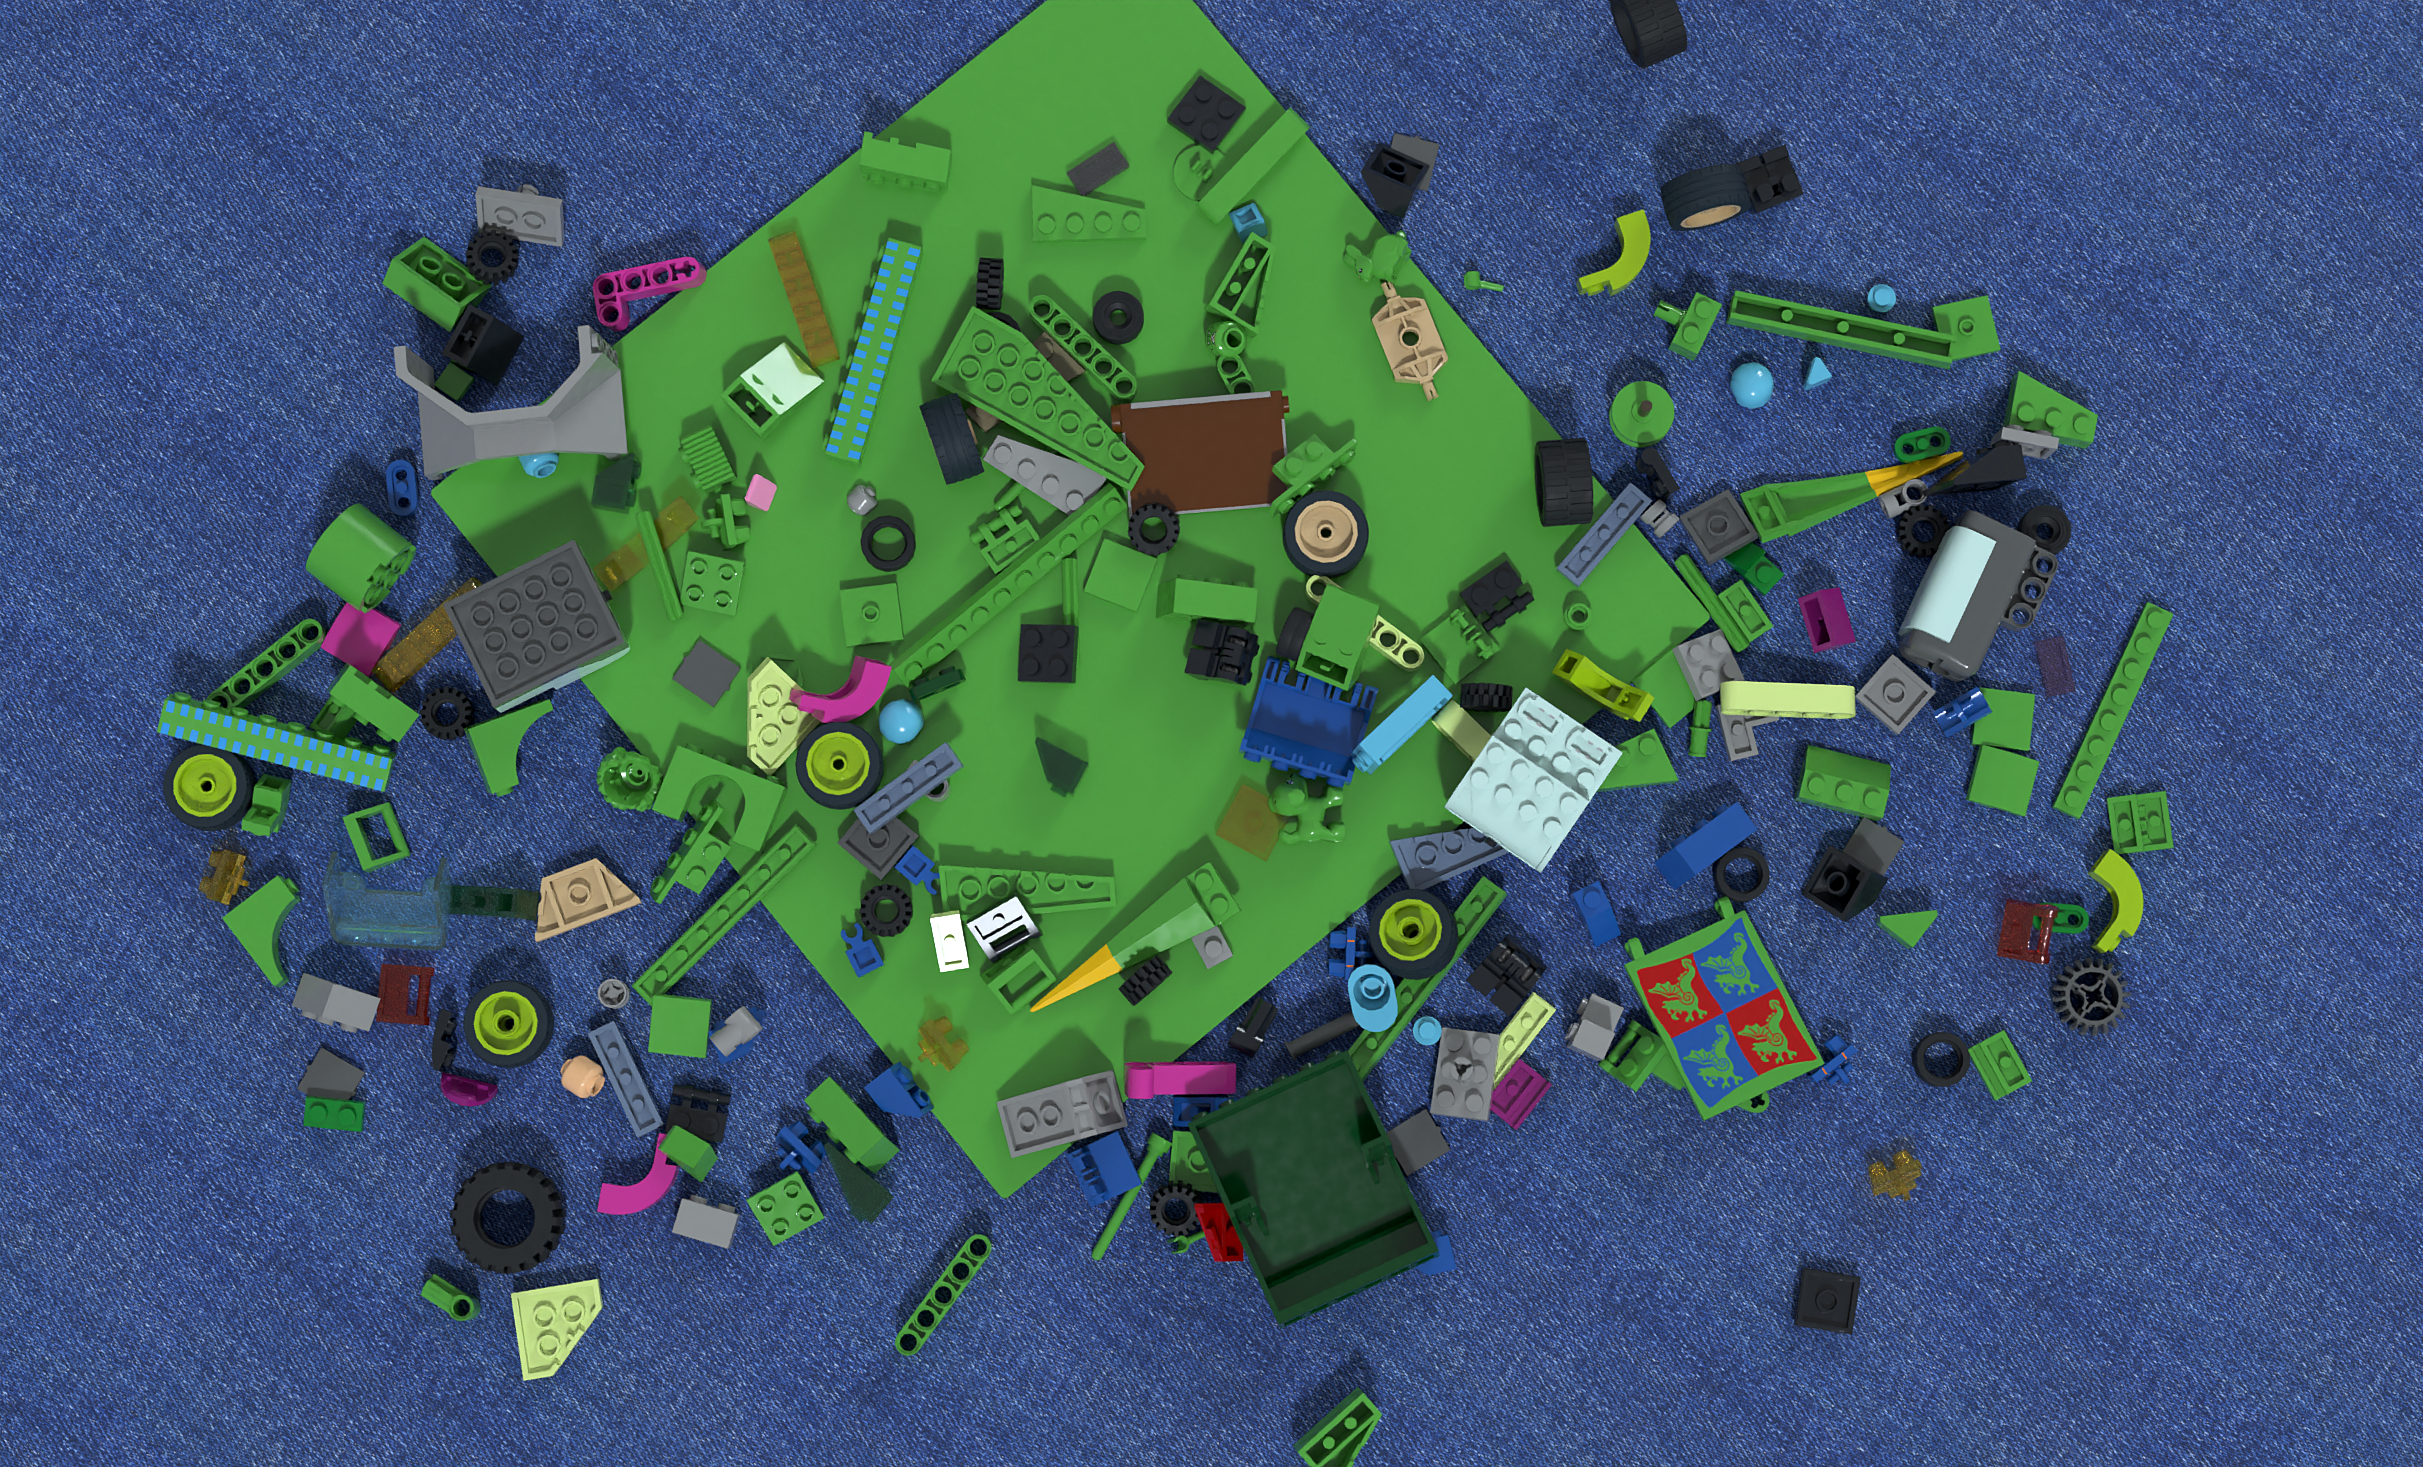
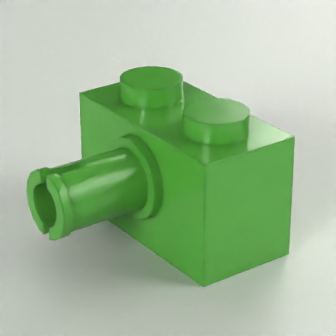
M1696 292L1688 309L1683 311L1661 299L1653 316L1675 325V329H1677L1668 349L1694 361L1722 304Z

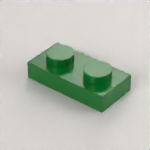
M308 1095L305 1101L303 1126L362 1132L364 1129L366 1102Z

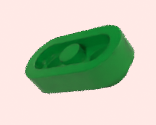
M1937 426L1906 433L1895 441L1893 453L1903 463H1913L1937 457L1948 450L1951 438L1944 428ZM1931 438H1936L1939 441L1938 447H1933L1930 444ZM1903 445H1909L1912 452L1910 454L1904 453Z
M2040 903L2030 911L2029 920L2032 927L2040 932L2077 934L2087 928L2089 916L2087 911L2078 905ZM2041 912L2046 913L2048 916L2046 923L2039 920ZM2069 915L2076 917L2077 922L2075 925L2068 923Z

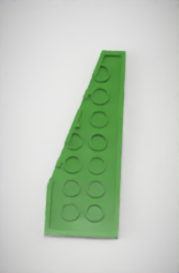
M971 307L931 381L953 394L957 393L960 398L1132 492L1145 468L1139 459L1023 333L976 307Z

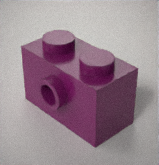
M1839 587L1819 590L1798 598L1814 653L1834 650L1856 642Z

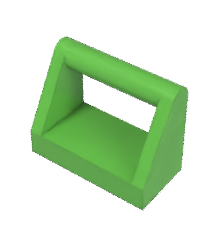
M390 802L342 817L363 871L370 873L411 855ZM382 813L397 853L376 859L361 821Z
M1027 941L1010 950L1000 960L980 974V977L1011 1016L1057 980ZM1035 961L1045 975L1009 1003L999 989Z

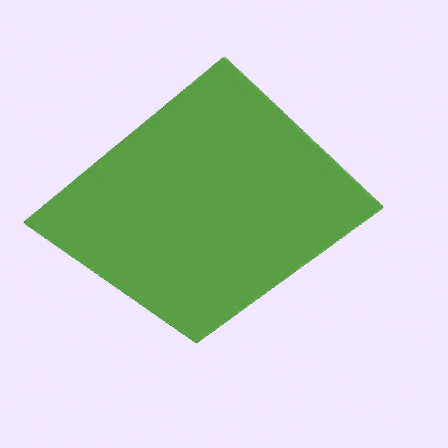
M1193 0L1045 1L873 138L889 142V138L893 137L898 138V143L915 145V143H921L951 150L952 163L948 190L941 189L940 192H929L924 190L923 186L913 185L912 188L906 189L897 187L896 183L885 181L883 185L867 182L868 179L863 178L859 165L861 148L706 271V280L702 285L682 290L612 346L613 350L617 352L618 367L621 370L628 454H622V460L610 461L601 454L558 453L559 462L555 471L544 478L528 475L524 471L518 457L483 460L458 468L431 491L432 497L497 577L572 540H575L580 545L602 592L608 589L613 598L608 601V604L630 646V650L619 659L580 679L643 756L648 757L652 765L660 768L663 780L677 746L685 748L687 743L703 749L702 755L712 758L713 754H717L729 759L728 765L738 769L740 764L757 770L756 776L766 779L767 774L747 757L748 692L745 679L749 667L765 654H784L799 666L804 678V691L816 694H830L840 689L848 680L855 655L879 660L887 665L891 664L996 577L980 553V550L986 547L988 543L984 539L974 545L969 535L977 531V527L983 522L987 524L999 516V511L995 510L994 504L1016 482L982 460L997 435L1043 451L1049 448L1046 444L1006 422L985 433L966 415V418L971 422L978 442L976 447L985 472L972 478L946 485L919 406L933 399L953 394L931 380L971 307H976L977 305L976 283L980 257L1003 259L1004 281L1001 309L979 310L985 313L1002 312L1010 315L1018 323L1023 335L1033 344L1044 332L1032 321L1029 304L1035 296L1046 295L1134 376L1137 383V394L1132 401L1127 403L1117 401L1086 371L1083 375L1068 382L1113 431L1111 405L1228 395L1217 373L1219 357L1210 353L1205 345V334L1209 326L1216 321L1222 320L1204 308L1242 245L1229 217V213L1255 203L1268 231V234L1261 238L1276 246L1267 284L1258 334L1254 338L1246 335V346L1238 355L1242 359L1258 392L1282 390L1283 396L1289 397L1290 413H1284L1288 454L1313 434L1333 453L1353 438L1358 442L1354 452L1356 454L1354 459L1346 466L1342 464L1338 466L1330 479L1326 482L1319 481L1311 492L1327 490L1348 496L1361 508L1368 522L1369 539L1361 561L1348 573L1330 579L1346 591L1381 604L1378 615L1417 643L1424 652L1421 666L1415 671L1407 672L1369 645L1358 680L1348 691L1343 689L1339 700L1351 703L1354 685L1359 682L1363 684L1357 702V707H1360L1366 685L1378 688L1364 740L1432 675L1453 695L1433 717L1371 775L1367 771L1363 773L1355 766L1350 785L1344 784L1342 788V805L1326 809L1323 826L1325 827L1330 822H1343L1345 825L1344 841L1333 843L1318 840L1315 842L1300 841L1293 844L1282 843L1278 838L1279 830L1282 828L1289 833L1296 831L1298 815L1285 816L1272 812L1268 806V798L1273 794L1278 785L1285 782L1291 774H1299L1300 770L1289 767L1288 771H1282L1271 767L1272 762L1261 759L1260 763L1246 760L1243 758L1244 754L1239 752L1268 655L1280 659L1274 682L1278 681L1285 660L1290 662V669L1284 684L1296 686L1298 680V671L1295 670L1297 662L1276 653L1277 643L1289 614L1294 607H1299L1314 614L1318 608L1307 598L1305 593L1306 584L1312 576L1296 568L1284 549L1282 536L1288 512L1285 514L1280 512L1272 518L1269 515L1271 508L1269 506L1175 514L1179 519V537L1174 546L1166 553L1156 556L1149 555L1157 558L1158 561L1138 612L1135 613L1084 593V588L1104 538L1138 551L1135 545H1132L1131 539L1128 536V525L1131 518L1129 517L1127 489L1107 478L1099 491L1110 483L1118 491L1127 507L1066 557L1075 558L1078 569L1080 669L1076 671L1075 684L1018 681L1021 624L1063 625L1061 561L919 678L928 677L929 680L940 676L939 672L941 670L955 666L956 670H963L966 681L915 702L922 710L924 726L913 740L897 744L887 740L880 732L878 719L881 711L888 703L900 699L913 701L909 693L913 685L907 688L893 669H891L887 685L877 702L864 714L846 721L866 730L874 738L881 750L884 770L881 783L874 794L907 771L914 760L919 762L945 742L950 744L963 763L964 767L947 779L951 786V792L946 800L934 802L928 797L923 796L896 816L919 836L913 843V846L935 863L930 869L932 873H939V865L944 864L1114 876L1117 906L1031 914L1033 919L1039 924L1043 936L1036 940L1031 938L1027 943L1057 980L1017 1013L1011 1016L980 977V974L994 963L989 960L968 928L967 920L961 922L969 968L940 972L930 919L931 914L943 913L940 879L936 878L931 882V887L937 891L936 895L926 890L923 880L916 886L894 867L883 880H880L838 844V841L858 819L854 812L856 807L843 810L827 808L816 803L806 794L796 774V756L800 745L771 775L783 780L782 786L786 787L788 791L763 853L756 852L732 841L745 809V797L742 789L736 782L727 778H713L705 781L694 792L687 809L697 822L699 812L705 804H709L712 799L719 802L723 811L709 832L729 843L731 848L725 858L741 877L795 824H798L817 844L760 901L894 1065L900 1061L903 1066L911 1071L913 1080L920 1089L929 1095L930 1103L934 1107L931 1110L932 1113L1002 1198L1011 1196L1077 1140L1011 1158L996 1102L1113 1070L1121 1102H1125L1129 1098L1124 1093L1125 1063L1173 1062L1397 878L1401 874V870L1388 841L1454 831L1465 822L1444 807L1473 763L1431 721L1451 700L1460 705L1461 684L1494 683L1512 686V707L1524 689L1528 688L1582 725L1601 710L1602 707L1580 695L1552 674L1566 649L1584 655L1609 675L1631 685L1630 681L1673 645L1677 647L1710 619L1708 611L1634 524L1631 525L1578 588L1556 570L1611 506L1614 500L1592 475L1594 505L1593 519L1590 524L1543 527L1541 525L1535 486V446L1538 441L1560 440L1562 438L1410 258L1406 263H1403L1396 275L1397 280L1393 286L1397 296L1400 295L1401 298L1416 297L1425 300L1448 356V362L1433 377L1432 382L1439 397L1436 399L1432 397L1431 401H1427L1422 385L1394 381V375L1374 326L1371 324L1372 318L1387 304L1386 296L1381 287V284L1385 282L1387 284V280L1374 276L1370 282H1365L1358 277L1354 266L1348 265L1343 261L1348 244H1353L1363 254L1368 255L1375 240L1384 235H1389V233L1306 134L1283 155L1217 225L1196 207L1199 201L1187 198L1178 190L1173 176L1175 162L1182 152L1198 144L1167 123V119L1200 75L1246 107L1244 114L1217 148L1226 158L1229 169L1286 112ZM1031 185L1145 209L1146 240L1033 243ZM888 238L922 247L923 256L862 464L858 468L827 459L825 455L826 450H822L826 433L831 434L834 423H830L833 408L840 405L842 396H838L841 381L848 378L850 369H846L849 354L850 352L855 353L858 344L854 342V337L858 325L863 326L865 315H862L863 306L866 298L871 299L873 289L870 288L871 279L874 271L879 272L881 262L878 261L880 248L882 245H887ZM1112 291H1124L1132 294L1143 308V328L1134 340L1126 344L1116 345L1104 341L1097 334L1093 325V309L1095 304L1103 295ZM1042 304L1037 306L1034 312L1038 316H1045L1049 313L1050 308ZM1120 310L1114 311L1110 316L1111 322L1115 325H1122L1127 319L1126 314ZM1059 324L1055 328V332L1063 336L1068 334L1071 328L1067 324ZM1409 331L1403 334L1402 340L1406 345L1413 346L1417 344L1418 336L1414 332ZM785 342L824 383L771 435L762 441L723 402L720 394L741 374ZM1080 343L1075 348V351L1080 355H1085L1091 350L1090 345L1087 343ZM1231 361L1225 362L1222 365L1223 371L1230 374L1234 373L1238 368ZM1102 362L1096 367V371L1100 374H1107L1112 369L1111 365L1106 362ZM1124 381L1120 382L1116 389L1118 392L1126 394L1131 391L1132 385ZM1241 386L1238 387L1234 393L1242 394L1251 392L1247 387ZM551 394L548 398H546V399H545L543 402H541L538 406H540V405L546 403V402L549 400V398H550L553 394ZM959 397L965 413L972 404ZM711 424L737 480L706 494L703 488H696L690 476L695 471L690 462L684 463L678 448L682 447L681 438ZM1116 433V436L1123 442L1122 433ZM1062 453L1058 455L1060 457L1075 461ZM755 474L762 476L777 486L768 511L749 506L745 501V496ZM857 485H863L866 488L870 486L877 493L874 497L877 499L878 504L866 516L857 515L847 504V495ZM1027 488L1006 507V510L1017 504L1022 514L1013 520L1018 525L1027 519L1040 539L1069 517V515ZM730 494V498H739L745 501L746 514L733 517L734 526L748 525L750 540L736 545L731 550L722 551L720 537L711 538L710 529H702L701 522L708 520L707 510L716 509L715 500L719 499L720 495ZM1300 496V497H1299L1297 500H1295L1294 502L1296 503V502H1297L1298 500H1300L1302 497ZM645 510L651 512L679 602L688 550L744 562L746 571L744 578L741 580L736 616L681 605L683 617L674 621L668 619L635 518L636 513ZM888 515L898 517L906 522L915 536L916 543L914 556L908 565L898 571L891 572L877 570L870 565L862 552L860 541L863 530L869 522L878 517ZM1152 517L1144 521L1142 532L1149 540L1156 541L1164 537L1166 526L1161 519ZM1004 525L992 534L995 539H998L1010 530ZM882 528L873 536L871 542L872 550L880 559L894 560L904 551L905 538L895 528ZM1321 530L1320 532L1323 538L1331 536L1329 530ZM1507 560L1523 583L1522 586L1515 590L1516 594L1520 597L1529 591L1534 601L1526 606L1527 609L1521 614L1517 612L1505 621L1506 624L1501 628L1496 627L1488 632V635L1500 650L1457 684H1454L1420 639L1463 605L1471 612L1459 594ZM1179 574L1194 576L1195 581L1204 582V578L1221 579V584L1231 585V582L1239 581L1248 583L1249 588L1258 589L1255 623L1246 626L1221 624L1249 631L1250 634L1259 636L1257 643L1260 647L1258 654L1252 660L1250 669L1253 674L1250 683L1243 686L1215 680H1199L1184 673L1190 648L1203 650L1192 644L1198 619L1183 621L1182 617L1174 616L1156 619L1159 584L1175 579ZM1317 582L1310 589L1314 595L1321 596L1326 586ZM896 583L904 640L847 648L839 590ZM1505 597L1493 606L1499 612L1509 605L1510 602ZM1573 602H1584L1589 605L1593 612L1591 624L1583 630L1571 629L1564 620V612ZM1576 611L1573 613V618L1576 621H1582L1583 614ZM1486 612L1475 617L1481 626V623L1490 618ZM1385 633L1380 636V643L1385 647H1391L1395 644V638L1393 635ZM699 640L741 668L729 685L730 690L724 692L715 707H712L672 679L684 663L683 658L688 657ZM1408 650L1403 653V659L1408 664H1415L1418 661V655L1414 651ZM1307 674L1305 676L1304 683L1301 689L1304 691L1309 678V675ZM1334 685L1332 686L1330 692V699H1332L1334 695V691L1336 688V686ZM1464 709L1489 734L1509 713V711L1478 712ZM820 722L814 729L826 723ZM837 760L834 763L836 770H841L844 767L843 760ZM1317 775L1315 780L1305 778L1309 795L1319 797L1322 795L1323 788L1329 785L1326 783L1327 778ZM942 782L930 793L933 795L940 794L944 789V783ZM1212 862L1242 909L1218 925L1233 954L1231 958L1207 969L1190 938L1156 954L1169 967L1172 974L1134 1007L1118 988L1156 955L1035 1012H1030V1009L1180 880L1206 863ZM882 884L894 885L902 889L910 898L913 906V916L909 926L902 933H898L893 937L875 935L866 928L861 920L859 908H861V900L864 899L865 893L868 890H872L873 887L881 886ZM888 899L880 901L875 908L876 917L883 922L893 920L898 911L897 905ZM856 923L863 928V941L872 939L884 963V966L860 978L857 977L845 953L852 946L841 937V931L845 930L849 938H854L857 935V929L854 925ZM1023 924L991 943L997 945L1026 929V926ZM1034 961L1002 986L999 991L1011 1003L1041 979L1045 973Z

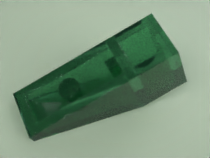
M449 885L446 913L536 921L539 892L514 888Z
M825 1138L821 1143L845 1199L851 1207L849 1213L861 1223L866 1219L872 1224L894 1196Z

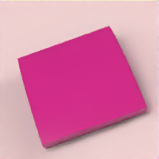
M346 603L320 648L343 662H348L369 677L373 675L385 650L390 648L402 624L375 608L364 613Z

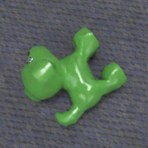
M1294 773L1285 782L1278 785L1273 794L1269 796L1268 806L1272 812L1285 816L1298 815L1296 831L1289 833L1282 828L1279 830L1278 838L1282 843L1293 844L1300 841L1315 842L1318 840L1333 843L1344 841L1345 825L1343 822L1334 821L1327 824L1326 827L1323 826L1326 809L1342 805V788L1328 785L1323 788L1321 796L1309 795L1305 778Z

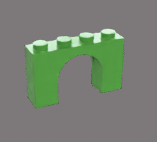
M688 743L685 748L678 745L652 810L682 822L694 792L702 783L713 778L730 779L740 786L745 797L744 813L732 841L756 852L763 853L788 791L786 787L782 786L783 780L771 775H767L766 779L756 776L757 770L740 764L738 769L728 765L730 760L725 757L713 754V757L710 758L702 755L703 749Z

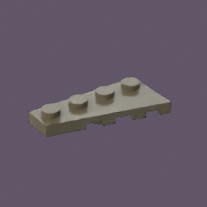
M1046 332L1033 343L1035 348L1067 382L1085 373V370ZM973 404L965 411V414L985 433L1004 422Z

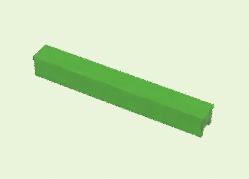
M1736 290L1731 299L1726 324L1944 369H1950L1957 339L1955 335Z

